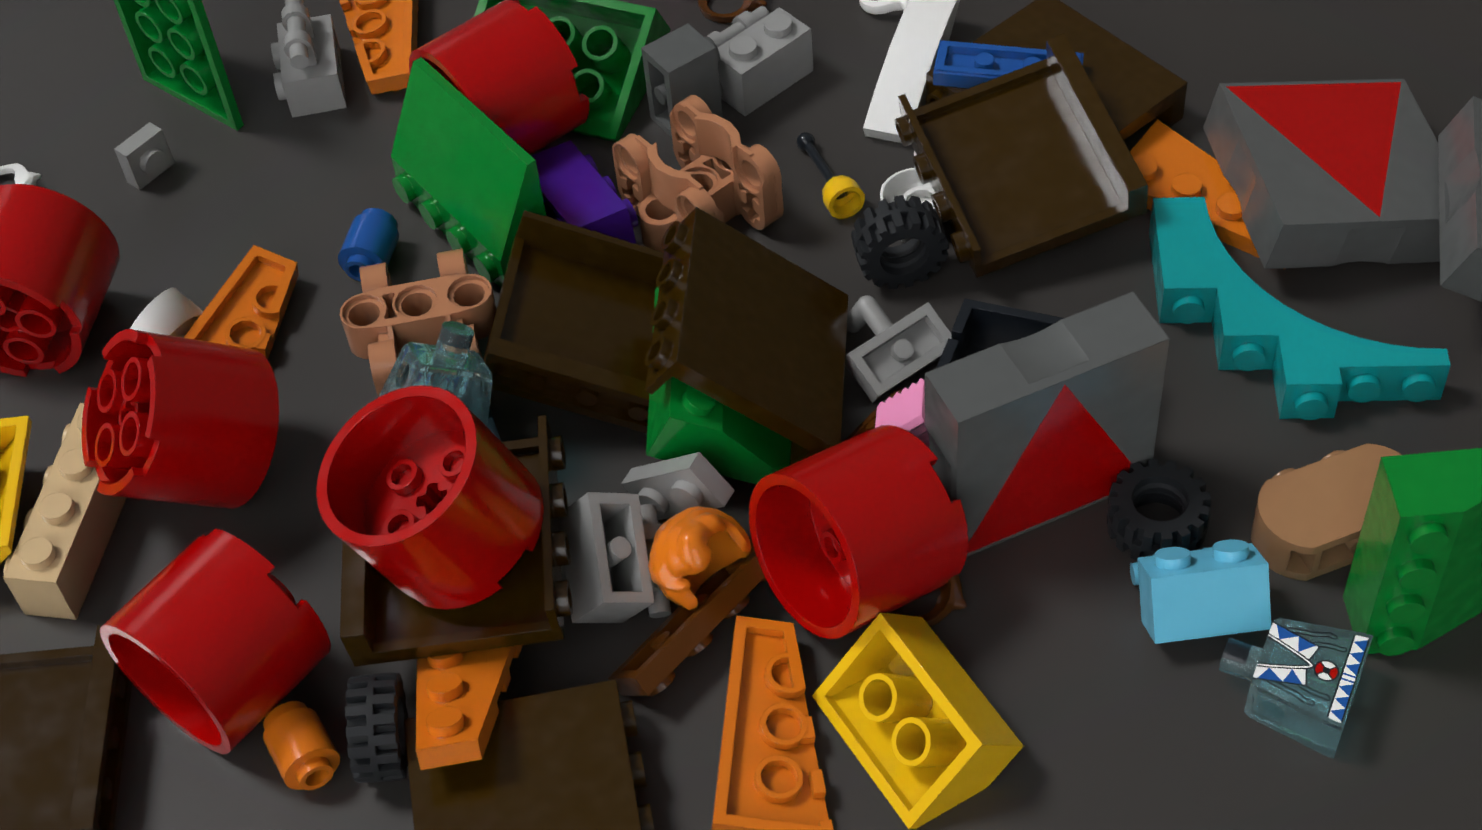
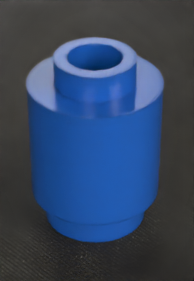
M379 208L365 209L353 219L338 254V263L350 278L361 282L359 268L362 266L386 262L388 267L399 240L396 219L387 211Z

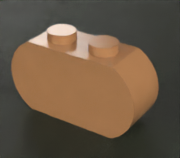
M1366 443L1347 451H1333L1320 461L1298 469H1284L1275 474L1271 479L1266 480L1261 487L1251 529V542L1269 563V568L1284 577L1307 581L1352 564L1380 459L1385 456L1402 454L1385 446Z

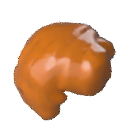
M689 507L669 518L656 531L648 565L651 579L659 586V589L667 599L688 610L695 609L698 606L695 593L700 586L722 568L729 566L740 558H746L750 554L752 546L749 536L737 520L716 508Z

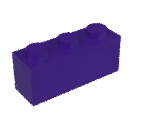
M569 140L532 155L537 164L546 216L636 244L633 228L638 226V218L631 202L627 198L620 199L609 176L602 177L599 174L590 154L583 155L572 141Z

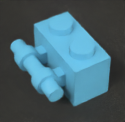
M1229 539L1218 541L1213 544V547L1193 551L1182 547H1166L1157 550L1152 556L1138 557V562L1130 563L1132 583L1134 586L1139 585L1141 622L1155 644L1269 630L1271 628L1269 563L1252 543Z

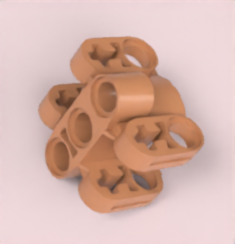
M690 95L677 103L669 115L674 154L682 169L676 170L666 165L658 155L657 143L655 142L651 145L640 135L637 136L630 133L612 146L619 193L622 199L627 198L631 202L636 215L639 216L643 245L664 253V250L661 249V242L669 226L675 221L681 223L696 207L724 223L736 215L742 214L744 219L757 230H763L783 216L781 172L773 155L760 144H754L751 147L742 145L740 134L733 124L716 114H712L707 104L696 95Z
M463 248L437 253L440 277L393 285L386 262L359 268L363 293L354 295L346 300L340 308L339 315L351 352L359 358L369 359L378 397L389 393L390 385V392L394 390L395 385V390L400 389L407 379L405 373L402 377L403 367L400 375L395 380L403 365L402 359H405L410 353V342L428 344V355L450 351L452 355L455 348L472 350L467 360L468 369L466 377L480 374L483 358L478 340L490 335L496 303L489 280L481 275L469 274ZM445 321H455L466 325L460 344L450 341L438 342ZM466 363L463 368L462 379L465 378ZM461 372L457 377V380L461 379ZM408 380L404 384L403 388L407 386ZM483 386L488 404L491 405L489 388Z

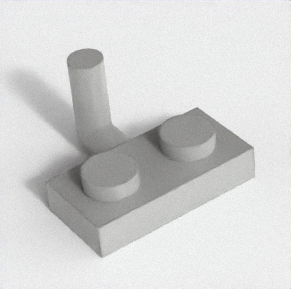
M865 295L859 298L848 312L847 331L852 333L859 332L867 323L876 336L849 352L845 356V365L873 403L939 360L948 338L951 339V332L929 302L893 324L876 299Z
M700 452L631 468L621 483L630 494H639L640 505H655L658 520L671 518L681 511L694 506L708 508L725 507L735 491Z

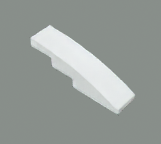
M960 0L908 1L874 90L863 126L865 136L902 143L894 119L901 117L898 96L905 94L913 110L926 105V73L935 66L940 40L949 41Z

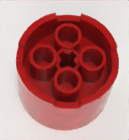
M504 0L415 49L410 54L409 72H411L413 61L422 57L529 155L581 126L589 116V98L583 93L579 95L572 69L577 67L578 64L560 32L537 6L527 10L520 4L519 0Z
M0 185V372L26 377L30 369H55L61 374L77 363L120 260V251L116 238L99 216L80 202L62 193L35 185Z
M125 329L115 334L102 350L103 358L108 360L99 380L98 388H87L83 408V459L85 466L96 468L99 477L97 491L108 496L227 509L238 508L247 503L257 492L267 474L278 434V388L273 369L267 358L255 349L152 332Z
M420 385L400 388L378 397L360 409L345 423L331 442L321 463L317 479L316 495L318 508L328 528L403 593L419 601L424 606L434 609L466 607L488 598L503 588L499 580L513 568L525 550L533 552L542 528L544 514L543 498L535 477L457 396L438 387Z
M892 425L878 426L763 477L753 489L749 504V526L754 551L761 570L770 588L785 610L806 630L826 639L843 637L871 623L880 612L890 613L944 586L953 576L961 573L965 565L968 552V529L961 500L950 501L940 478L932 467L938 458L912 433Z
M215 528L207 536L203 534L194 540L100 628V635L113 660L154 707L201 745L214 752L228 754L330 652L331 642L323 623L308 601L301 599L296 604L288 588L271 574L275 566L241 539L226 531Z

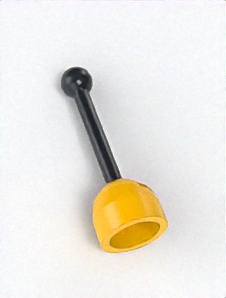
M808 132L801 133L796 140L798 148L802 151H807L827 181L822 189L824 205L830 214L837 219L852 217L864 205V192L851 177L844 175L834 176L815 148L814 136Z

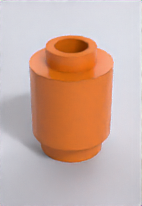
M289 701L271 710L263 721V728L265 730L263 741L286 786L295 790H315L324 786L331 780L338 768L340 755L317 712L307 708L300 701Z

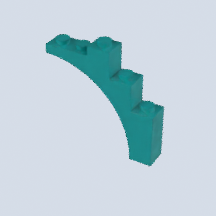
M1205 197L1153 198L1149 238L1159 323L1192 324L1212 322L1218 370L1253 371L1272 369L1279 419L1316 420L1319 418H1334L1338 401L1364 403L1369 401L1409 400L1421 402L1425 400H1441L1451 367L1447 349L1416 348L1364 339L1332 329L1305 317L1267 293L1243 272L1228 254L1217 236L1208 214Z

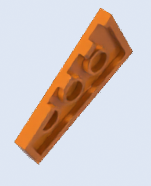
M339 0L371 94L399 91L407 88L410 76L409 57L412 51L417 49L418 0Z
M1157 119L1130 151L1148 184L1147 209L1152 211L1153 198L1205 197L1209 217L1220 241L1259 258L1242 219V210L1238 196L1229 181L1224 177L1218 161Z
M253 245L184 338L255 349L261 352L268 360L299 276L297 262Z
M736 615L711 830H834L832 819L829 820L825 802L826 788L822 769H819L814 745L816 736L812 716H809L805 698L806 685L794 623Z
M523 645L417 659L416 754L420 770L482 760L499 714L497 701L500 692L507 691L511 680L509 667L513 658H519Z

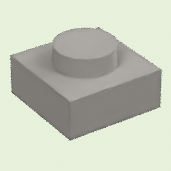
M151 122L114 148L127 183L138 190H141L175 164L163 130Z

